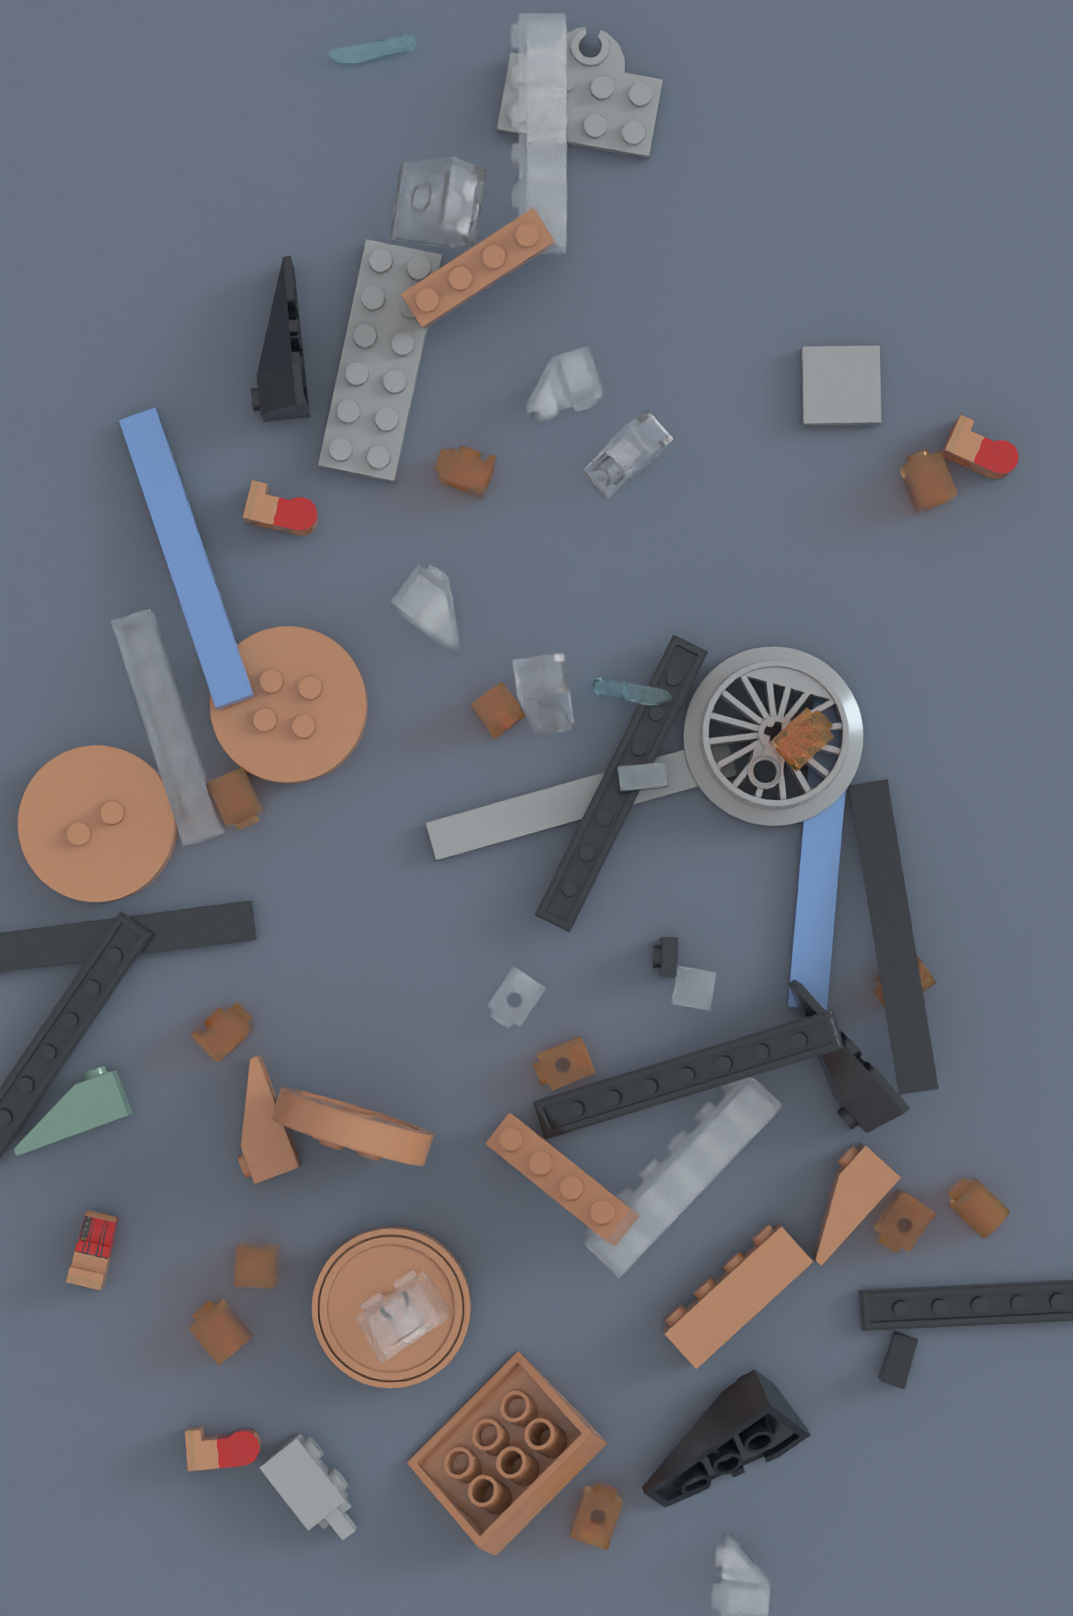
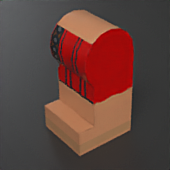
M960 415L952 426L940 457L988 478L1001 479L1007 476L1018 463V451L1015 446L1008 441H992L972 432L971 429L975 421Z
M251 481L243 514L245 524L298 536L311 534L318 525V512L311 500L304 497L288 500L268 495L269 488L267 483Z
M91 1210L86 1211L79 1241L76 1243L72 1263L69 1267L67 1283L102 1290L105 1287L118 1226V1217Z
M204 1426L188 1427L185 1430L188 1471L245 1466L256 1460L261 1451L262 1442L260 1436L251 1428L242 1427L229 1435L206 1437L204 1436Z

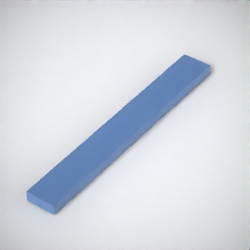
M154 407L121 419L119 423L215 708L220 710L253 698L255 696L159 412Z
M813 697L812 709L826 702V700ZM834 706L811 719V726L839 723ZM840 731L810 734V740L837 748L840 747ZM809 749L808 755L830 772L837 756ZM807 766L806 782L812 790L824 778ZM846 790L831 806L818 815L804 820L802 824L789 983L794 979L800 982L824 1010H827ZM788 987L787 1006L797 1007L791 989Z

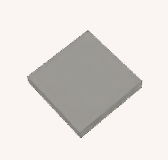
M880 345L803 346L801 348L803 426L881 424Z

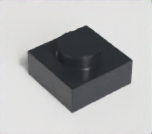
M661 937V945L654 944L653 968H660L659 976L677 977L679 938Z

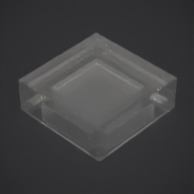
M678 965L671 1004L710 1011L717 972Z

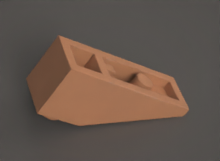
M261 1055L250 1058L241 1139L243 1154L238 1156V1161L245 1178L252 1176L254 1184L299 1168L302 1165L289 1128L271 1119L277 1102V1096Z
M862 1143L858 1148L851 1145L837 1160L841 1167L835 1172L812 1256L821 1266L901 1178Z

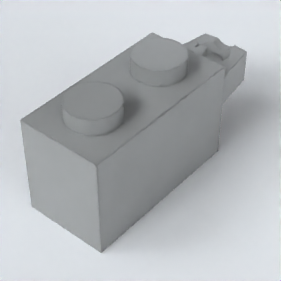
M299 1432L266 1458L259 1469L308 1531L316 1524H319L322 1529L330 1525L339 1537L344 1540L357 1529V1526L346 1513L351 1508V1504L347 1500L348 1493L345 1491L348 1484L336 1468L329 1470L320 1459L324 1453L316 1441L310 1436L305 1439Z

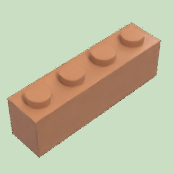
M533 207L401 293V296L420 326L426 329L554 246L556 242Z
M510 1112L485 1143L602 1239L615 1247L640 1216Z
M779 1223L774 1228L769 1224L763 1227L752 1238L755 1245L744 1255L740 1251L735 1253L722 1266L726 1270L725 1273L715 1282L711 1277L704 1281L694 1291L693 1294L697 1298L689 1306L684 1308L680 1304L664 1319L668 1324L663 1328L664 1334L695 1369L700 1367L813 1263L812 1259Z

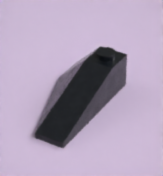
M285 256L282 259L257 372L258 388H251L253 411H260L264 422L310 417L295 269L291 256Z
M794 979L789 983L802 1018L825 1011L800 982ZM842 1031L840 1034L844 1048L817 1056L832 1094L841 1105L837 1113L851 1129L858 1125L864 1132L868 1133L901 1116L910 1109L908 1104L884 1076L868 1061H864L861 1057L860 1049Z
M754 1369L748 1374L739 1377L734 1384L722 1391L643 1485L642 1489L644 1494L666 1508L708 1489L712 1479L729 1473L736 1477L745 1473L743 1466L762 1457H765L766 1462L782 1456L811 1435L775 1384Z

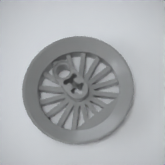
M775 646L760 647L728 658L703 679L696 689L686 712L683 732L684 750L689 769L696 783L717 807L735 818L749 823L765 826H783L795 824L818 815L831 806L845 792L860 763L863 749V724L857 702L851 690L829 665L808 653L796 649ZM739 679L758 715L728 693L726 689ZM749 679L764 683L767 711ZM773 686L783 688L777 710ZM790 692L801 693L800 697L786 713L785 710ZM810 696L826 700L821 705L793 719ZM719 697L752 723L713 713V708ZM834 706L839 723L798 728L799 725ZM710 721L748 731L749 734L709 738ZM773 725L779 726V733L785 736L784 739H779L775 745L769 743L770 736L764 734V730L769 731ZM840 731V747L837 748L799 736ZM751 742V744L717 763L713 758L710 746ZM797 745L837 756L831 771L829 772L797 747ZM750 753L748 763L731 783L720 770ZM791 753L824 778L817 787L812 790L810 789ZM766 762L773 767L774 778L771 782L761 783L754 777L753 770L757 763ZM785 762L802 790L803 795L787 799L783 772ZM745 778L747 783L755 789L753 796L738 789ZM777 785L778 800L761 798L763 791L771 790Z

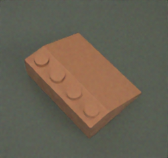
M517 1351L407 1464L478 1548L497 1556L608 1443L526 1357Z

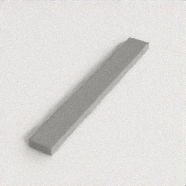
M728 744L710 746L716 763L731 755ZM685 750L656 757L654 763L665 762L669 787L640 790L633 805L699 787L689 769ZM734 763L720 770L727 779L737 776ZM605 772L426 822L436 861L582 820Z

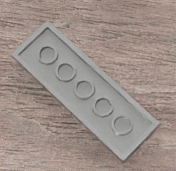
M366 239L321 448L319 468L395 483L428 327L424 329L420 326L401 293L440 269L442 263L441 254Z

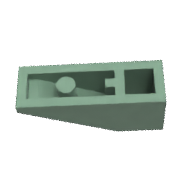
M102 1066L83 1073L85 1081L75 1084L14 1148L15 1155H22L133 1114L118 1070L107 1072L106 1067Z

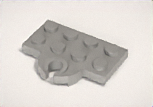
M586 27L577 28L564 34L555 43L549 59L510 52L497 132L649 159L663 79L625 73V57L619 43L607 32L601 30L598 35L601 51L595 57H585L579 51L580 44L586 39Z

